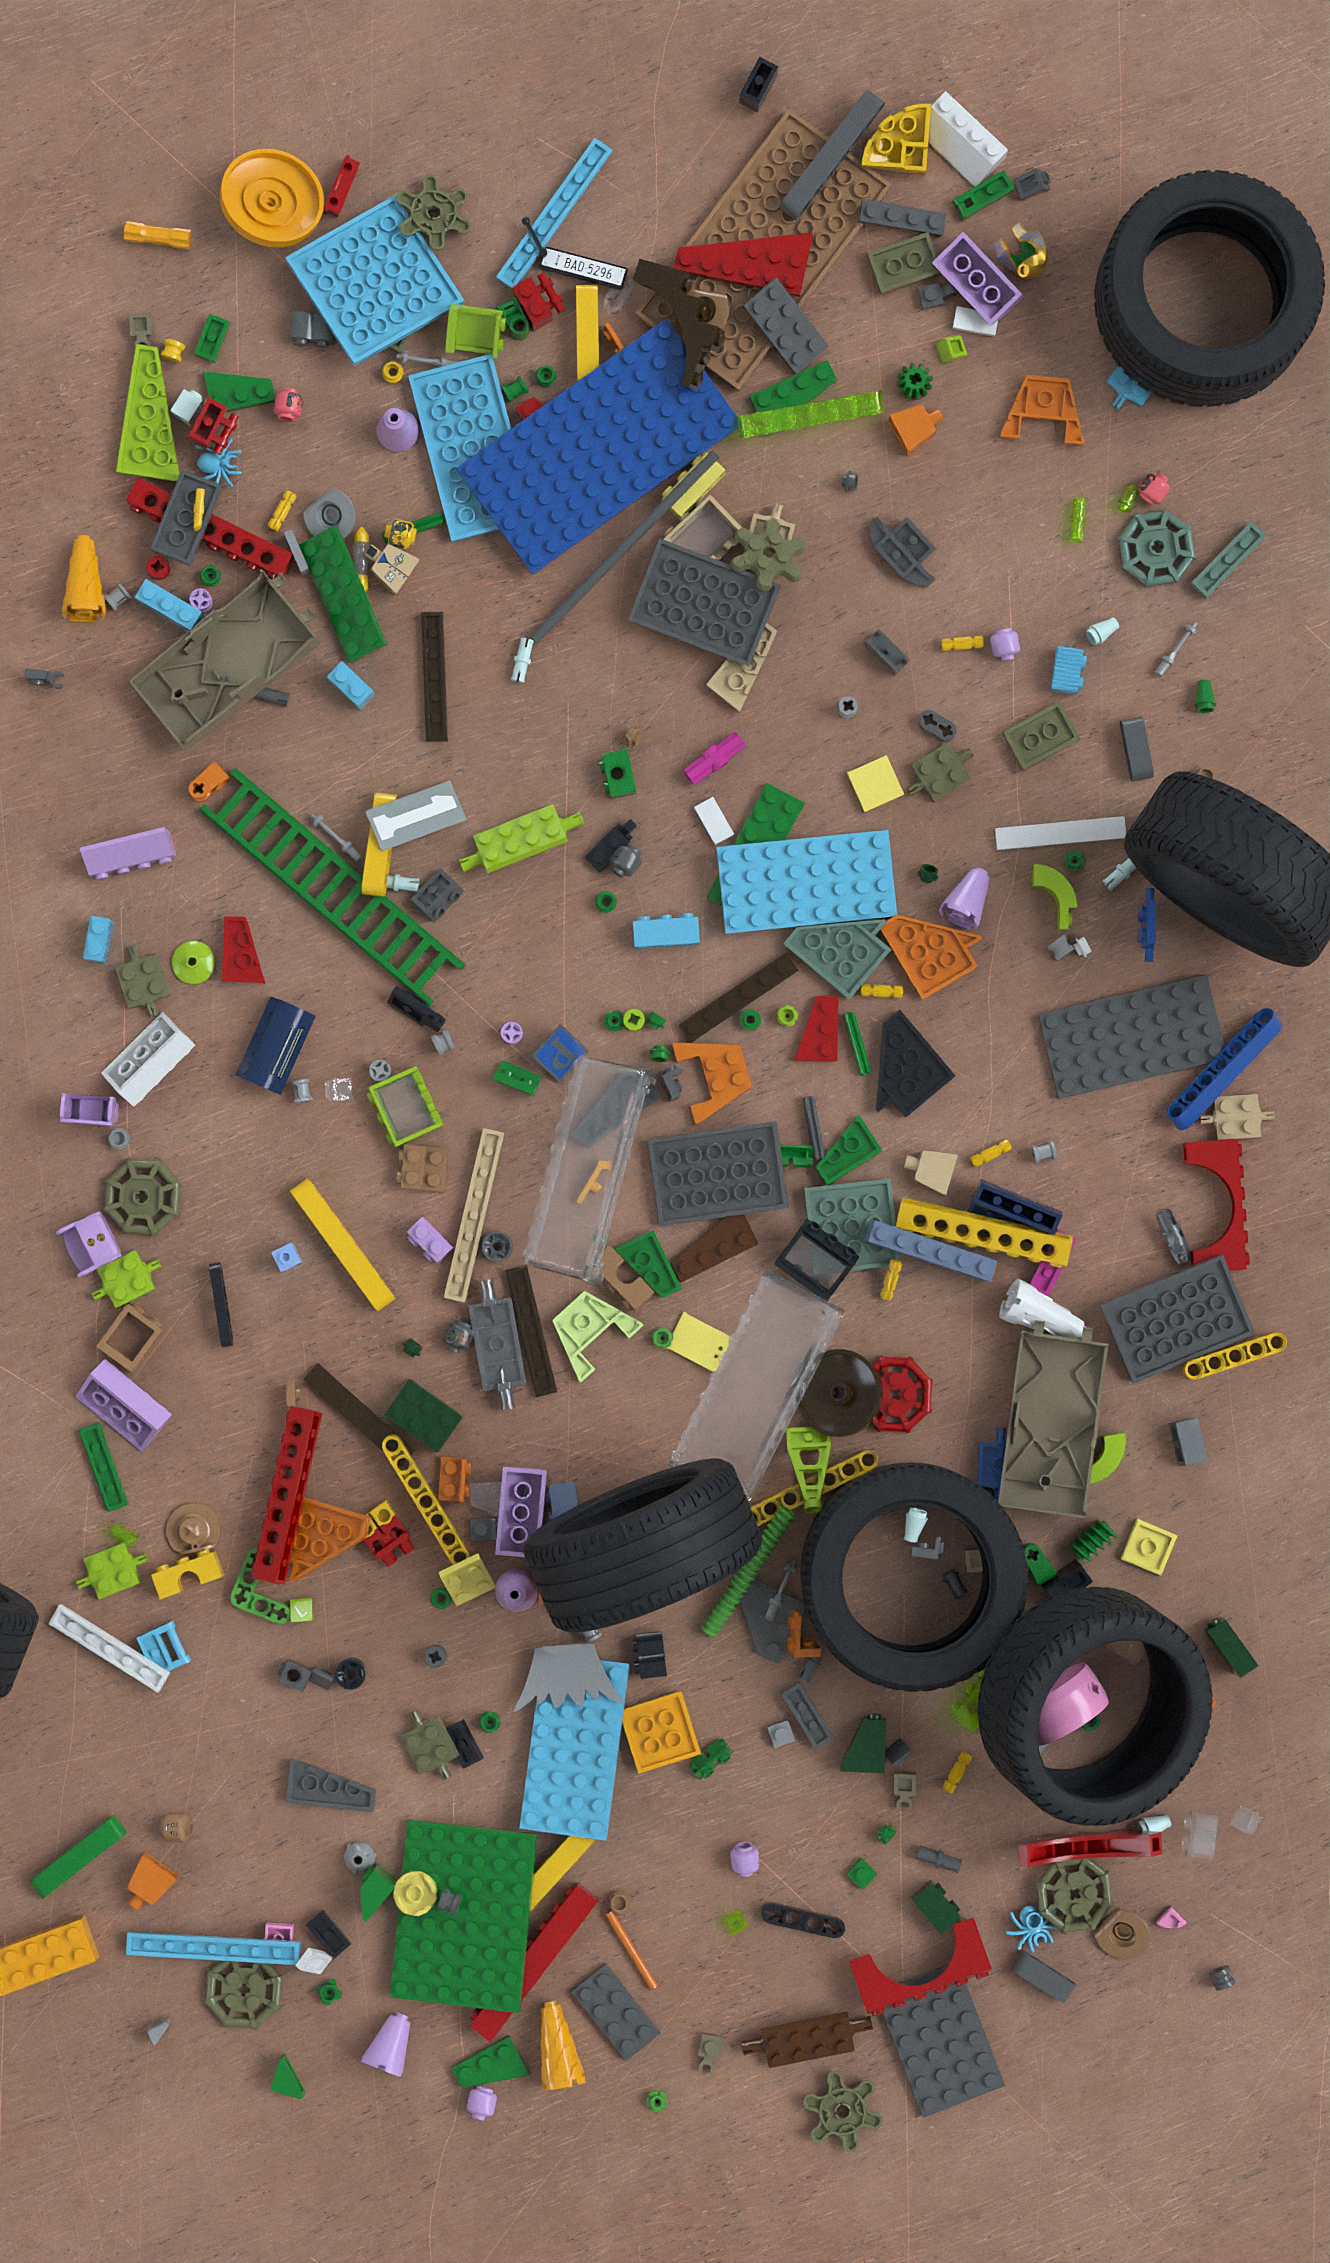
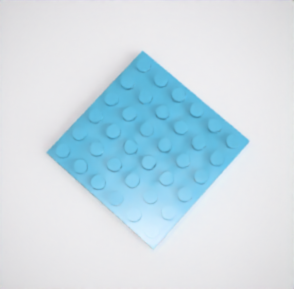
M396 195L285 257L286 263L354 367L449 313L451 304H464L463 297L421 233L416 232L412 236L406 237L400 232L401 223L409 219L410 216L404 207L398 204Z

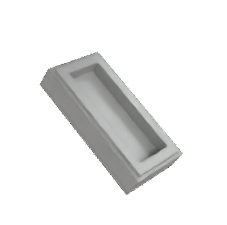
M290 529L284 532L302 576L309 574L310 570L293 531Z

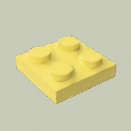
M479 1554L473 1555L439 1572L440 1578L456 1606L496 1588Z

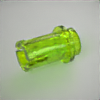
M1134 484L1127 485L1122 499L1117 502V508L1120 511L1129 513L1130 510H1133V503L1139 493L1138 486L1134 489Z
M115 1523L110 1532V1535L113 1536L112 1538L116 1537L133 1547L139 1535L123 1527L122 1523Z

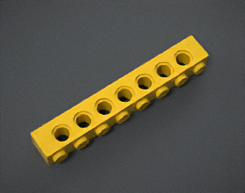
M904 1197L901 1201L896 1227L902 1230L920 1232L922 1236L927 1238L937 1236L949 1243L959 1241L963 1242L967 1247L976 1248L981 1246L985 1247V1250L997 1253L999 1250L1007 1252L1006 1254L1011 1257H1019L1020 1255L1028 1257V1260L1033 1262L1047 1261L1055 1267L1067 1266L1073 1242V1236L1058 1232H1055L1053 1235L1032 1226ZM916 1215H922L925 1217L926 1221L924 1223H918L915 1221L914 1217ZM937 1220H944L947 1226L939 1228L935 1222ZM963 1224L969 1230L966 1233H961L957 1230V1226ZM985 1229L990 1233V1236L983 1238L979 1236L978 1231ZM1007 1234L1011 1237V1241L1005 1243L999 1237ZM1029 1239L1033 1245L1031 1247H1024L1021 1241ZM1045 1244H1050L1054 1247V1250L1052 1252H1045L1042 1247Z

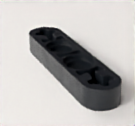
M221 1262L209 1264L220 1342L222 1348L234 1345L223 1269Z
M774 1902L766 1903L761 1909L763 1920L769 1924L830 1938H839L845 1932L844 1922L835 1916ZM770 1907H773L776 1913L781 1914V1909H784L783 1921H779L780 1916L777 1915L768 1918V1914L765 1911H769ZM790 1912H795L799 1916L798 1921L794 1924H790L786 1920V1916ZM811 1917H817L820 1920V1925L815 1929L808 1926V1920ZM823 1919H827V1925H834L835 1922H838L841 1930L832 1933L831 1928L825 1927L826 1931H821L824 1926Z

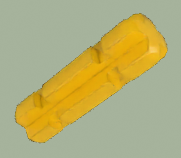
M289 490L285 491L283 501L279 502L273 518L268 523L270 529L279 531L282 525L281 521L284 522L291 509V503L293 504L296 499V494Z
M971 636L958 637L953 640L947 638L941 641L942 651H951V649L964 650L971 649L972 647L976 649L984 646L983 636H974L973 638Z
M862 984L860 994L861 996L873 995V997L890 998V996H893V998H902L903 987Z
M1003 1140L999 1145L996 1144L980 1152L981 1154L972 1156L970 1160L974 1167H978L983 1162H988L1002 1155V1152L1010 1151L1012 1149L1011 1144L1008 1140Z
M891 1259L888 1266L889 1269L883 1283L884 1287L880 1293L883 1300L890 1301L894 1294L893 1290H895L899 1277L898 1272H900L902 1267L901 1261Z
M962 1751L960 1753L959 1761L954 1764L948 1775L949 1779L943 1785V1789L949 1793L955 1791L956 1783H959L967 1769L966 1765H969L972 1760V1756Z

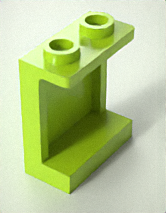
M451 304L445 352L454 353L455 349L492 354V358L497 359L499 352H503L504 340L500 339L501 331L504 332L506 326V318H502L503 311Z

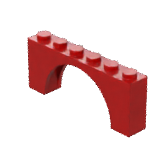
M1238 1139L1183 1143L1184 1165L1200 1166L1217 1175L1228 1189L1232 1203L1231 1218L1225 1232L1208 1247L1190 1251L1192 1257L1190 1259L1191 1266L1222 1253L1229 1271L1247 1270V1265L1250 1264L1249 1252L1245 1250V1243H1248V1232L1244 1230L1247 1213L1246 1209H1243L1242 1200H1245V1188L1241 1187L1244 1169L1243 1165H1240L1239 1157H1242V1145L1238 1144Z
M974 1917L953 1924L956 1936L953 1958L947 1969L938 1978L929 1983L909 1986L892 1981L877 1968L870 1954L849 1961L867 2014L872 2013L873 2016L880 2015L885 2012L884 2008L893 2006L894 2009L906 2005L905 2001L914 1999V2002L927 1998V1993L934 1991L935 1994L947 1991V1986L955 1984L956 1987L969 1983L968 1979L976 1977L979 1980L989 1976L988 1972L992 1971Z

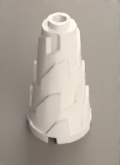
M1016 1279L1006 1293L1008 1295L1007 1301L1003 1300L999 1316L1001 1319L1016 1325L1021 1324L1031 1329H1034L1035 1320L1045 1321L1044 1332L1064 1337L1082 1338L1083 1327H1085L1082 1320L1071 1314L1068 1309L1053 1302V1299L1037 1291L1035 1287L1027 1282Z

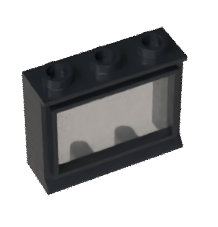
M806 1218L778 1256L774 1265L827 1302L854 1267L860 1256L856 1254L854 1249L846 1247L839 1242L836 1236L828 1234L821 1229L818 1223Z

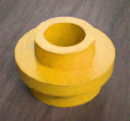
M390 361L382 368L383 378L389 383H397L403 377L404 371L398 362ZM390 370H396L397 374L390 376L389 372Z

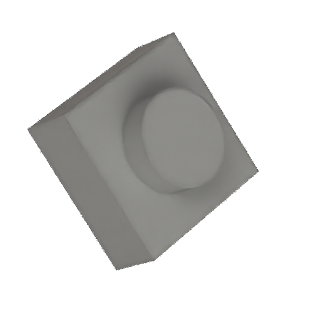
M788 1719L767 1726L774 1748L795 1741Z

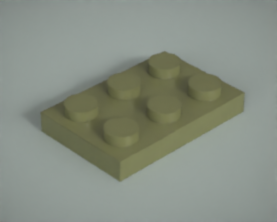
M929 232L867 253L881 295L942 275L932 264L937 255Z
M1060 701L1002 733L1023 771L1080 740Z

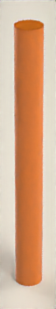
M610 1910L605 1914L606 1918L650 1990L658 1986L616 1915Z

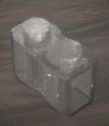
M1191 1811L1190 1816L1186 1815L1185 1828L1188 1829L1187 1838L1184 1837L1182 1841V1850L1185 1851L1186 1856L1209 1860L1214 1859L1219 1822L1217 1814Z

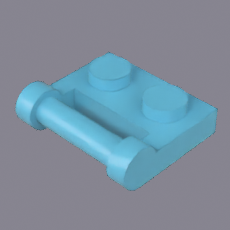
M173 1621L137 1637L144 1656L167 1671L191 1661L189 1654L186 1655L174 1629L176 1626ZM162 1633H167L178 1660L172 1661L161 1637Z

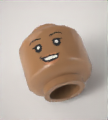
M168 1813L165 1818L161 1819L159 1831L166 1841L183 1843L188 1839L189 1835L193 1834L194 1824L186 1814Z

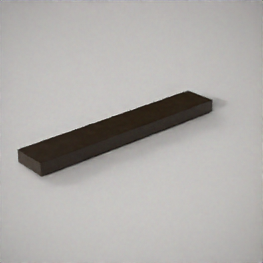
M421 612L426 742L448 741L443 612Z
M524 1265L508 1269L506 1274L536 1397L557 1392V1387L528 1267Z
M319 1363L304 1378L313 1389L382 1451L384 1438L390 1434L398 1435ZM401 1438L407 1450L412 1455L415 1452V1450ZM390 1439L386 1442V1447L389 1450H396L398 1442ZM399 1459L397 1462L398 1466L401 1467L407 1459Z

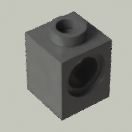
M289 1659L287 1663H282L278 1671V1675L281 1676L279 1682L303 1692L313 1669ZM296 1669L300 1674L299 1679H290L288 1675L289 1670Z

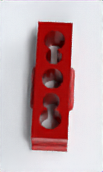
M349 155L345 156L324 206V214L329 213L339 217L360 165V162L351 159Z

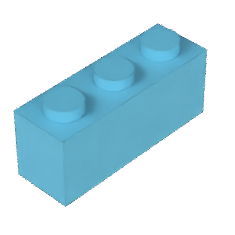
M145 579L135 596L138 603L186 631L192 629L205 617L200 610Z
M692 913L681 914L680 918H672V915H661L657 920H650L649 916L637 917V921H633L635 949L700 945L698 917H693Z

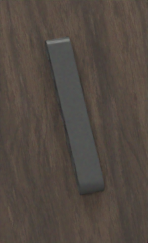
M869 90L864 92L784 197L779 206L781 210L796 221L801 217L885 105L883 100Z

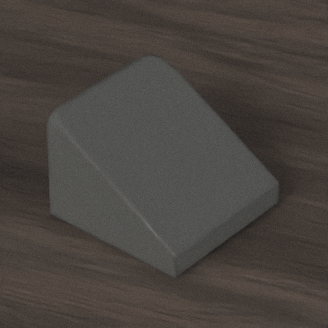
M317 1666L313 1669L309 1681L328 1690L335 1676Z
M900 1738L885 1750V1755L896 1767L911 1754L910 1749Z

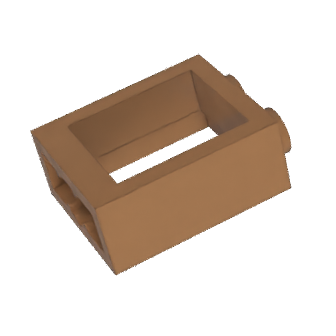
M136 1303L133 1306L131 1304L125 1306L96 1346L130 1372H135L165 1331L161 1327L163 1323L154 1316L151 1318L143 1314L145 1310ZM129 1313L154 1330V1333L134 1360L108 1342Z

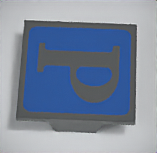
M560 1024L531 1056L560 1083L589 1050Z

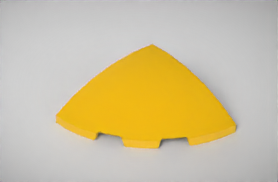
M931 104L908 106L903 111L887 117L878 126L872 138L868 140L862 158V166L893 172L926 175Z

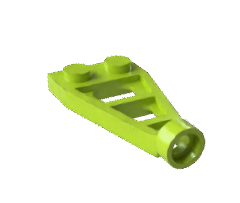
M812 1427L786 1428L787 1452L804 1499V1511L809 1514L819 1513L822 1511L821 1497L831 1452L830 1436L820 1433ZM818 1450L820 1453L818 1463L816 1465H804L799 1455L800 1451ZM818 1472L817 1485L807 1486L803 1474Z

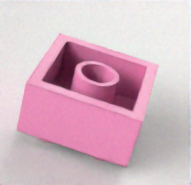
M266 1923L265 1939L293 1941L294 1924Z

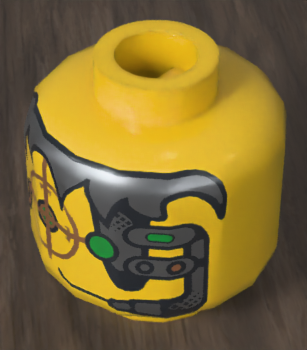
M394 519L391 525L387 524L384 537L388 538V544L407 550L410 545H414L417 529L414 528L412 522Z

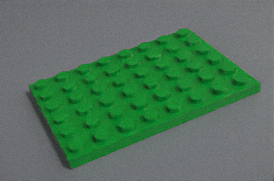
M407 1820L402 1875L411 1871H421L428 1874L435 1881L437 1900L427 1913L420 1916L405 1914L398 1909L390 1998L520 2013L538 1834ZM445 1889H449L453 1894L459 1893L463 1895L455 1916L451 1915L447 1910H438V1904Z

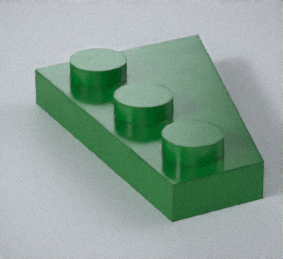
M204 372L209 398L228 407L226 412L275 402L276 397L271 379Z
M860 1115L855 1118L850 1127L846 1129L837 1143L816 1166L817 1171L827 1186L883 1152Z
M654 1230L615 1248L661 1298L682 1289Z
M510 2035L451 2067L461 2088L530 2075Z

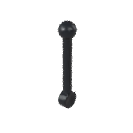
M524 217L522 219L523 225H526L539 249V256L545 258L547 250L541 246L530 225V219Z

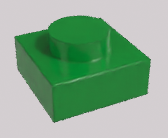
M861 1857L846 1874L863 1890L878 1873Z

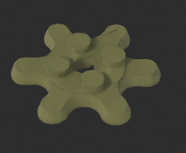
M428 174L422 180L423 191L420 194H411L408 191L402 190L396 196L398 204L407 208L411 213L410 218L401 223L400 232L406 237L412 236L416 232H423L429 236L431 248L438 251L445 246L444 235L447 231L466 234L471 230L470 221L459 216L457 212L458 206L467 201L468 194L462 188H457L451 193H444L438 187L437 177ZM431 209L437 210L440 216L430 218L428 211Z
M775 519L765 523L764 533L753 534L746 528H740L735 533V540L744 546L745 553L731 560V568L736 572L744 570L754 571L757 574L756 586L761 591L770 590L773 578L779 575L786 577L791 582H798L802 578L800 568L794 565L791 559L794 555L804 553L806 544L801 538L794 540L783 539L779 533L780 524ZM767 550L775 553V555L769 558L763 552Z
M831 2071L827 2076L829 2085L827 2094L824 2096L807 2094L803 2099L804 2107L807 2110L815 2111L820 2117L819 2124L811 2130V2138L816 2143H822L829 2135H837L842 2140L844 2150L854 2152L859 2146L856 2135L860 2128L878 2129L882 2125L883 2120L880 2114L871 2112L866 2107V2100L873 2095L875 2087L871 2081L864 2080L856 2088H848L843 2082L842 2074L839 2071ZM840 2105L848 2107L849 2112L846 2116H839L836 2113Z

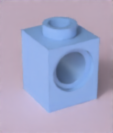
M289 1243L271 1252L281 1272L303 1263L294 1243Z

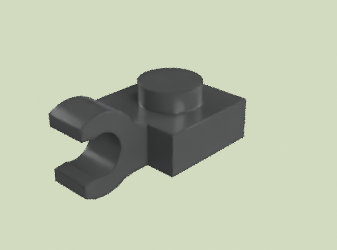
M939 282L918 287L922 309L926 310L944 305L943 299L956 296L957 289L952 284L940 288Z
M25 669L24 677L32 685L42 686L43 682L51 683L56 689H62L63 685L55 683V679L57 677H64L65 674L60 671L48 672Z

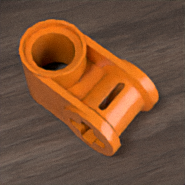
M213 762L189 784V792L195 801L204 802L217 790L225 786L230 777L216 762ZM199 787L200 789H203L204 792L200 794L199 792H196L195 789Z

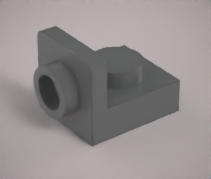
M1035 168L1014 179L1020 197L1023 200L1041 191L1047 192L1051 190L1049 186L1051 181L1048 173L1039 168Z
M496 1517L470 1519L471 1541L497 1540L498 1522Z
M935 1536L933 1549L929 1548L930 1544L917 1542L916 1546L911 1545L910 1555L938 1559V1555L943 1554L944 1542L941 1541L940 1536Z

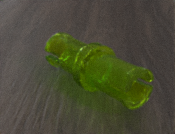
M1083 497L1073 498L1072 516L1069 518L1071 523L1069 541L1073 543L1083 542V529L1087 521L1085 517L1087 499Z

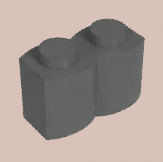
M292 312L290 339L295 345L307 346V343H314L319 348H328L329 345H334L335 336L319 313Z

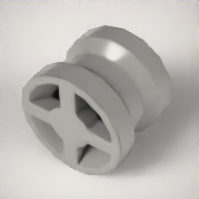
M1065 934L1047 946L1049 951H1053L1055 954L1054 958L1056 961L1075 949L1072 945L1068 944Z
M447 1029L443 1030L439 1035L434 1034L431 1036L440 1056L446 1050L456 1048Z
M376 1060L370 1065L369 1074L375 1081L381 1082L391 1077L392 1069L386 1061Z

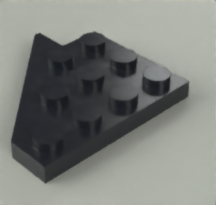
M899 1010L883 1023L875 1111L878 1113L892 1101L906 1118L956 1075L904 1013Z

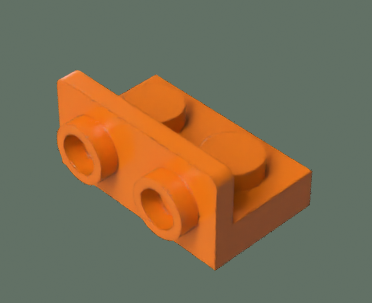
M441 1456L438 1500L464 1503L465 1498H469L470 1485H466V1476L471 1475V1463H467L468 1458Z

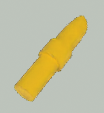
M196 489L195 505L193 508L194 531H198L202 526L205 508V489Z

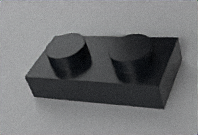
M464 1719L446 1727L459 1753L457 1758L463 1769L484 1758Z
M324 1910L306 1924L308 1929L334 1959L351 1945L349 1939Z

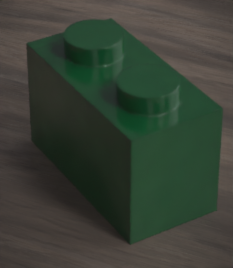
M931 1880L911 1898L937 1931L942 1934L961 1918L958 1913L961 1909L953 1899L950 1902L944 1896L947 1892L939 1882L935 1885Z

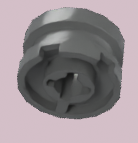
M500 1231L488 1234L482 1243L484 1255L489 1260L495 1262L507 1259L513 1250V1243L510 1237ZM497 1242L502 1245L499 1251L493 1248V1245Z

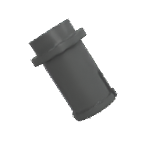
M952 1569L943 1574V1582H947L956 1599L967 1593V1590L958 1577L959 1573Z
M805 1657L806 1660L797 1677H801V1680L805 1682H810L816 1667L821 1664L819 1662L821 1658Z

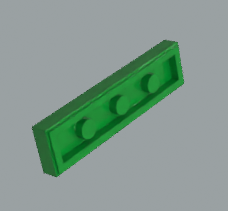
M100 1422L78 1430L107 1512L129 1505Z

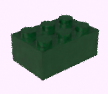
M413 1379L407 1381L384 1414L437 1453L464 1417Z

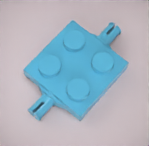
M1117 366L1106 382L1119 394L1112 403V406H1116L1119 410L1124 401L1129 400L1142 407L1152 392L1150 390L1147 392L1138 386V382L1132 381L1123 372L1124 369Z

